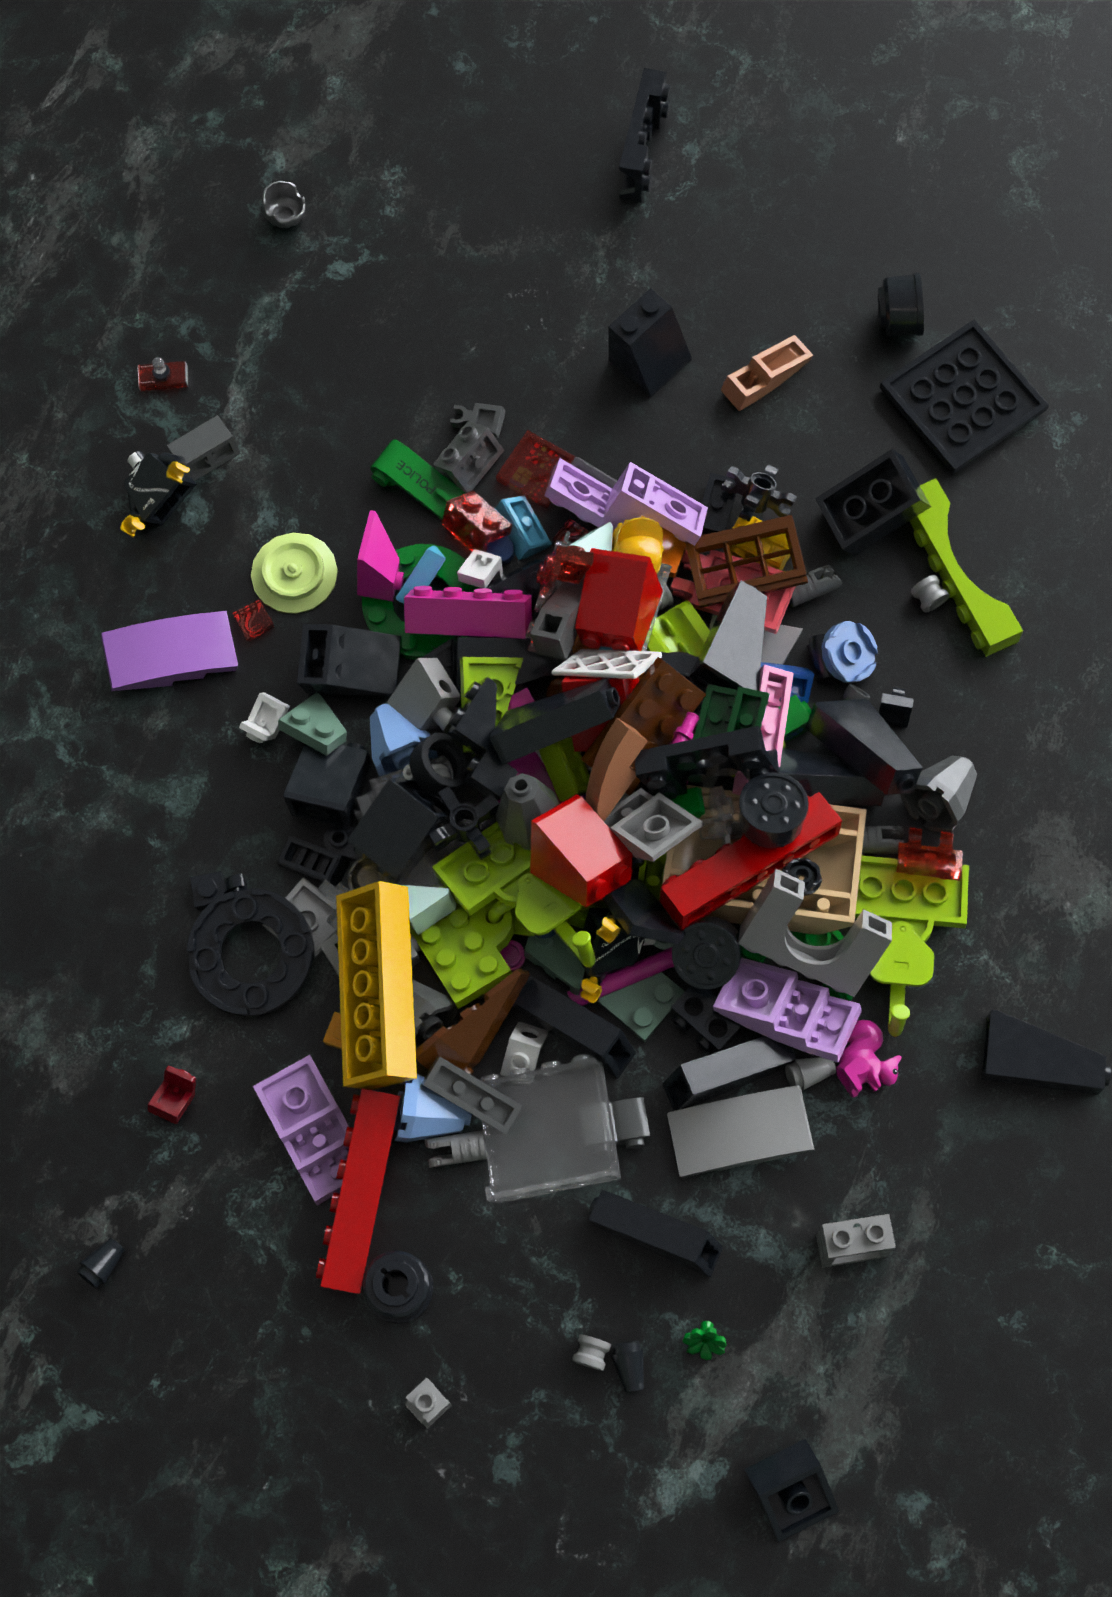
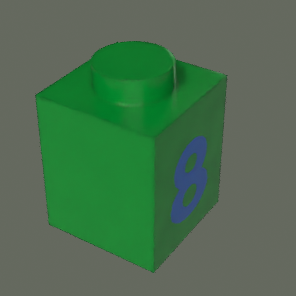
M796 694L791 696L789 700L784 734L785 744L808 731L805 727L812 710L805 701L801 702Z

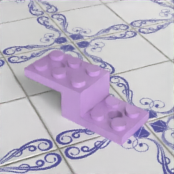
M560 458L553 469L544 494L554 505L568 509L575 513L580 520L590 522L597 527L611 522L614 531L618 524H624L626 519L639 518L643 515L646 518L657 521L661 527L672 532L677 539L684 542L687 541L694 546L701 538L708 509L705 505L632 462L628 464L613 488H610Z

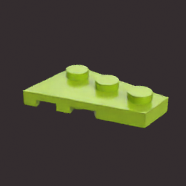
M462 657L460 659L462 708L468 700L464 696L474 681L480 682L484 678L489 677L497 685L496 727L508 710L523 658ZM463 745V753H475Z

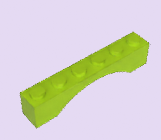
M937 478L920 485L931 507L910 520L914 528L915 540L920 547L924 546L929 555L928 562L935 573L938 572L943 580V589L947 590L950 595L949 598L952 597L958 606L956 608L957 614L962 623H967L972 631L971 638L975 647L982 649L987 657L1018 643L1023 630L1009 605L992 598L980 590L967 578L954 557L948 537L950 501Z

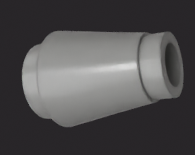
M822 1057L796 1059L793 1063L786 1065L785 1073L790 1087L799 1085L801 1086V1091L830 1077V1075L836 1074V1067L834 1061Z

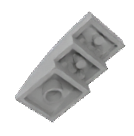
M642 788L636 792L633 791L630 796L624 793L604 821L630 850L633 857L653 862L703 826L701 820L661 793L652 796Z
M799 1085L733 1097L667 1113L679 1176L682 1178L714 1170L722 1171L747 1164L755 1165L814 1150L801 1086Z

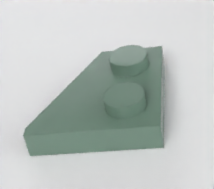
M317 692L278 720L279 730L326 756L346 742V729Z
M557 934L546 939L529 936L524 950L525 958L533 964L541 966L545 973L554 980L558 977L570 986V992L579 996L581 982L586 971L578 958Z
M661 972L601 997L598 1000V1004L645 1043L671 1013V1006L685 991Z

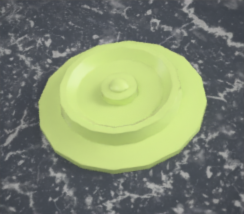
M289 533L277 536L262 546L253 560L251 579L255 593L265 605L281 613L299 614L313 610L327 600L335 588L338 569L334 554L323 541L310 534Z

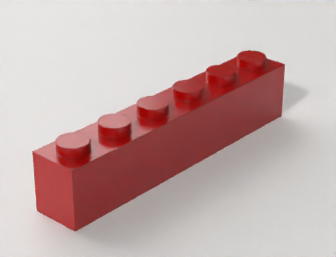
M818 792L811 797L808 796L807 816L801 833L794 842L780 848H766L756 845L743 834L741 839L735 843H726L715 852V855L710 858L694 862L688 871L680 876L673 875L665 880L660 889L659 902L681 931L768 879L775 869L781 871L791 860L802 858L837 837L840 833L842 819L822 794Z
M363 1088L360 1095H353L350 1114L356 1115L353 1128L347 1127L343 1146L349 1147L347 1160L340 1159L336 1179L342 1180L340 1193L333 1192L329 1211L336 1213L333 1226L326 1225L322 1244L329 1246L326 1259L319 1258L316 1278L322 1279L321 1287L360 1294L401 1096Z

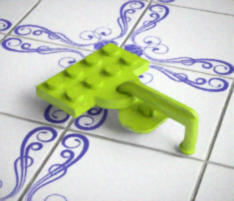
M497 822L481 832L491 845V848H489L492 853L491 855L480 860L470 843L467 842L432 866L435 875L446 888H449L451 894L469 916L497 898L504 905L515 908L516 918L529 933L544 935L554 930L585 967L591 968L595 965L596 959L590 941V933L587 931L576 933L566 921L577 913L582 905L531 874V850L524 849L517 843H514V845L506 843Z
M861 856L855 919L858 918L864 909L892 922V941L871 971L870 976L879 983L890 984L888 1032L893 1037H897L902 1033L906 1019L910 1016V1010L905 1006V986H924L933 976L934 953L925 943L931 936L933 926L966 928L969 865Z
M442 884L441 886H439V887H437V888H446V887H445L444 884ZM497 898L471 916L455 899L457 903L456 909L419 935L410 925L411 934L458 1009L485 994L512 973L500 951L509 944L514 934L534 936L516 918L515 908L504 905Z

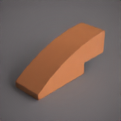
M793 335L753 356L749 365L728 375L721 391L738 411H741L785 382L812 359L813 354Z
M618 718L614 721L599 748L590 773L586 792V802L603 821L606 820L636 778V771L631 767V764L648 742L636 729Z

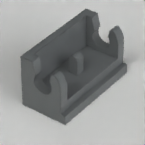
M218 415L167 445L171 454L185 458L186 467L190 468L189 473L186 474L194 481L241 454L233 435Z

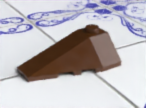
M516 969L483 996L485 1003L482 1005L477 1003L470 1008H466L460 1013V1022L458 1024H454L447 1029L443 1026L417 1048L416 1060L429 1070L436 1057L440 1056L473 1075L475 1073L473 1068L480 1063L530 977V973L527 970Z

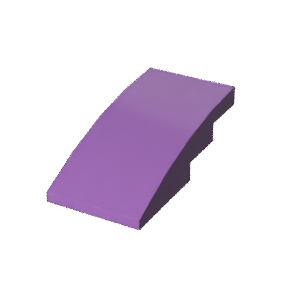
M227 611L165 618L101 633L111 691L172 686L174 681L203 679L206 673L236 671L238 668Z

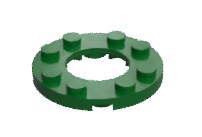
M415 544L395 550L400 559L399 572H404L403 582L408 579L425 551L433 546V544ZM434 545L438 547L446 558L435 577L441 579L448 587L462 588V592H474L475 589H479V587L458 581L457 572L466 561L462 556L448 548ZM362 596V610L369 631L401 636V658L408 660L422 658L456 636L405 633V623L394 612L393 601Z

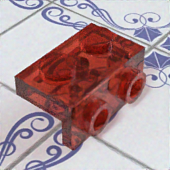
M475 491L447 500L442 519V525L471 551L477 549L486 552L488 543L510 535L513 527L506 518Z
M557 545L551 555H546L544 565H539L536 576V583H540L539 593L546 595L556 580L578 584L592 566L594 553L586 552L580 546L570 545L563 547Z

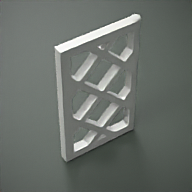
M580 649L553 669L552 675L636 679L650 668L657 657L662 658V653L652 651Z

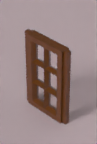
M792 515L702 535L695 546L687 541L685 542L700 608L724 603L728 593L739 583L734 567L759 561L763 576L745 580L744 582L754 586L763 594L808 583ZM780 534L786 535L789 549L764 554L761 539ZM755 541L758 556L733 561L730 546ZM723 548L726 563L702 568L699 553ZM790 554L794 569L769 575L766 559ZM728 568L731 584L710 589L706 588L705 573Z

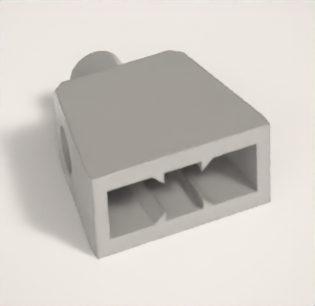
M417 658L387 702L416 728L420 730L441 728L444 733H448L452 726L448 722L453 714V709L460 701V693L438 658Z

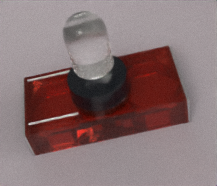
M156 357L153 359L152 364L138 365V387L140 391L188 387V366L186 361L164 363L162 358Z

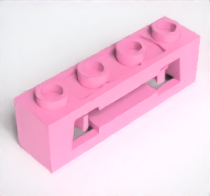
M763 665L760 669L759 691L770 693L761 732L766 751L777 750L780 768L793 673ZM741 771L735 774L733 794L740 795L743 787L748 782Z

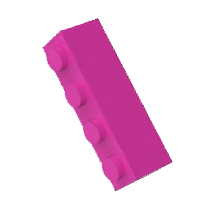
M416 586L404 597L405 633L526 639L532 631V595L522 594L521 590H506L503 594L492 593V590L488 588L475 589L474 592H462V588L447 587L443 591H435L430 586Z

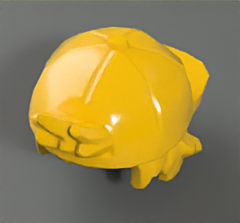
M650 518L626 519L624 524L619 523L613 531L612 551L650 557L655 572L658 574L662 561V552L664 551L662 546V527L657 521Z

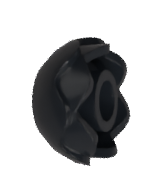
M795 858L782 869V872L797 879L800 876L804 877V880H802L805 882L804 896L816 892L822 883L819 866L808 858Z

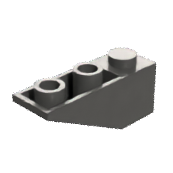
M569 575L541 608L530 633L537 654L567 660L577 637L575 624L584 578Z

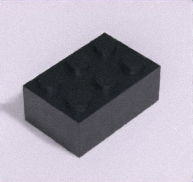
M893 449L815 498L841 548L854 556L931 507L904 456Z

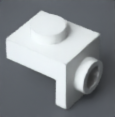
M264 692L259 693L248 720L241 722L239 728L247 732L246 736L259 743L276 739L279 732L278 720L287 714L290 706Z

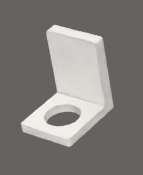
M519 1021L509 1038L500 1075L530 1085L541 1047L549 1031ZM522 1032L533 1033L538 1038L526 1037L522 1034Z

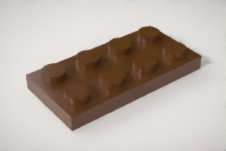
M657 657L581 760L591 768L593 767L599 748L616 718L636 729L648 741L642 750L670 744L676 728L681 727L687 712L693 713L706 694L663 659ZM634 760L633 763L631 764V767H632L634 770H635V760ZM637 776L625 792L629 796L641 782Z

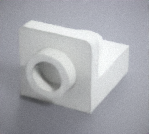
M474 549L458 570V581L479 588H487L492 580L495 581L503 576L501 557Z

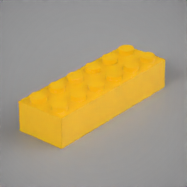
M378 881L336 896L343 1087L369 1090L417 1079L408 887Z

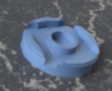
M844 621L832 626L827 631L822 642V658L827 670L834 678L845 683H855L869 677L874 671L877 663L874 662L875 655L878 654L877 645L873 635L864 625L856 624L852 621Z

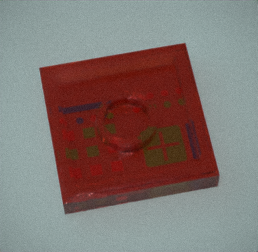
M527 430L496 475V481L521 495H525L528 499L547 509L551 501L544 494L555 465L560 458L572 464L576 456Z

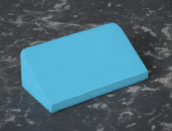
M525 495L503 499L493 510V515L504 535L513 542L514 553L519 560L525 559L552 545Z
M433 545L425 551L396 596L397 601L404 604V597L414 587L430 585L446 560L438 547Z

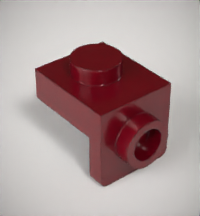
M167 1066L164 1071V1081L148 1103V1112L177 1124L195 1097L196 1078L183 1069Z

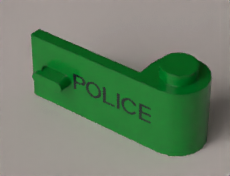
M394 439L391 440L370 467L373 473L371 477L376 483L383 487L397 484L442 521L465 493L406 445Z

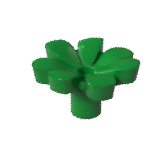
M710 1321L701 1322L700 1329H692L691 1333H685L683 1343L688 1345L686 1352L697 1354L700 1351V1356L703 1360H710L712 1352L717 1355L724 1354L725 1347L727 1346L726 1338L717 1335V1330Z

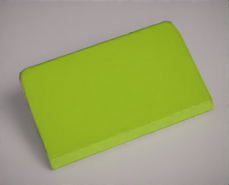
M571 736L539 750L560 801H566L577 794L580 796L586 794L590 775L585 763L581 760L580 752H574Z

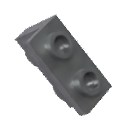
M469 421L459 430V433L447 448L442 451L439 458L434 462V466L437 470L446 472L455 485L464 491L465 494L469 495L504 452V449L488 427Z

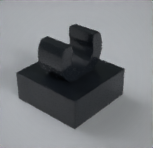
M893 687L892 695L885 693L882 695L878 713L889 725L908 727L914 699L904 697L905 689Z

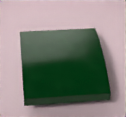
M708 684L693 739L754 726L761 728L770 693L739 686L738 690Z

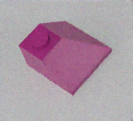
M370 510L357 559V595L393 601L396 590H401L403 586L404 572H399L400 559L376 511Z

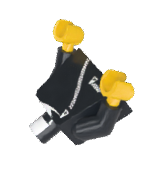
M136 451L129 456L127 462L133 471L125 479L124 486L128 491L130 514L121 523L120 529L133 538L137 529L143 530L145 528L143 521L163 525L197 484L186 474L189 473L190 468L186 467L184 457L165 452L160 455L153 453L144 455L141 451Z
M589 908L583 931H587L591 935L590 941L596 961L595 965L591 968L585 967L582 964L588 976L581 982L583 991L580 997L590 1003H595L602 993L600 985L606 975L616 969L634 965L638 960L641 947L653 945L656 940L628 935L608 908Z

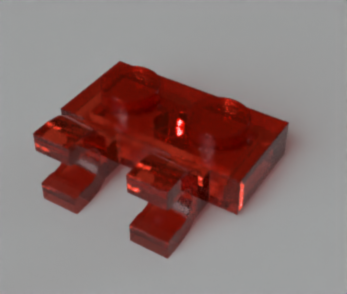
M910 827L908 842H899L896 872L960 881L963 851L953 850L954 833L941 831L940 846L931 847L921 845L922 829Z

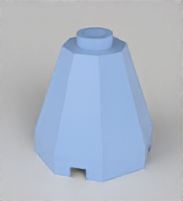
M389 704L378 706L370 716L372 760L380 780L387 781L386 777L404 778L403 769L406 765L410 764V755L414 748L430 736L426 730L416 728ZM429 750L428 757L429 759L432 758L433 762L438 757L437 751Z
M417 1074V1079L400 1083L405 1085V1091H398V1096L401 1097L394 1130L397 1131L394 1135V1141L412 1142L462 1132L464 1125H470L472 1114L421 1085L425 1077Z

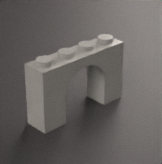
M775 869L740 925L738 944L744 946L750 952L759 953L772 959L778 965L790 967L809 979H816L827 984L837 992H844L855 997L892 941V922L863 909L846 936L837 943L828 946L805 944L794 937L787 926L804 899L805 882Z

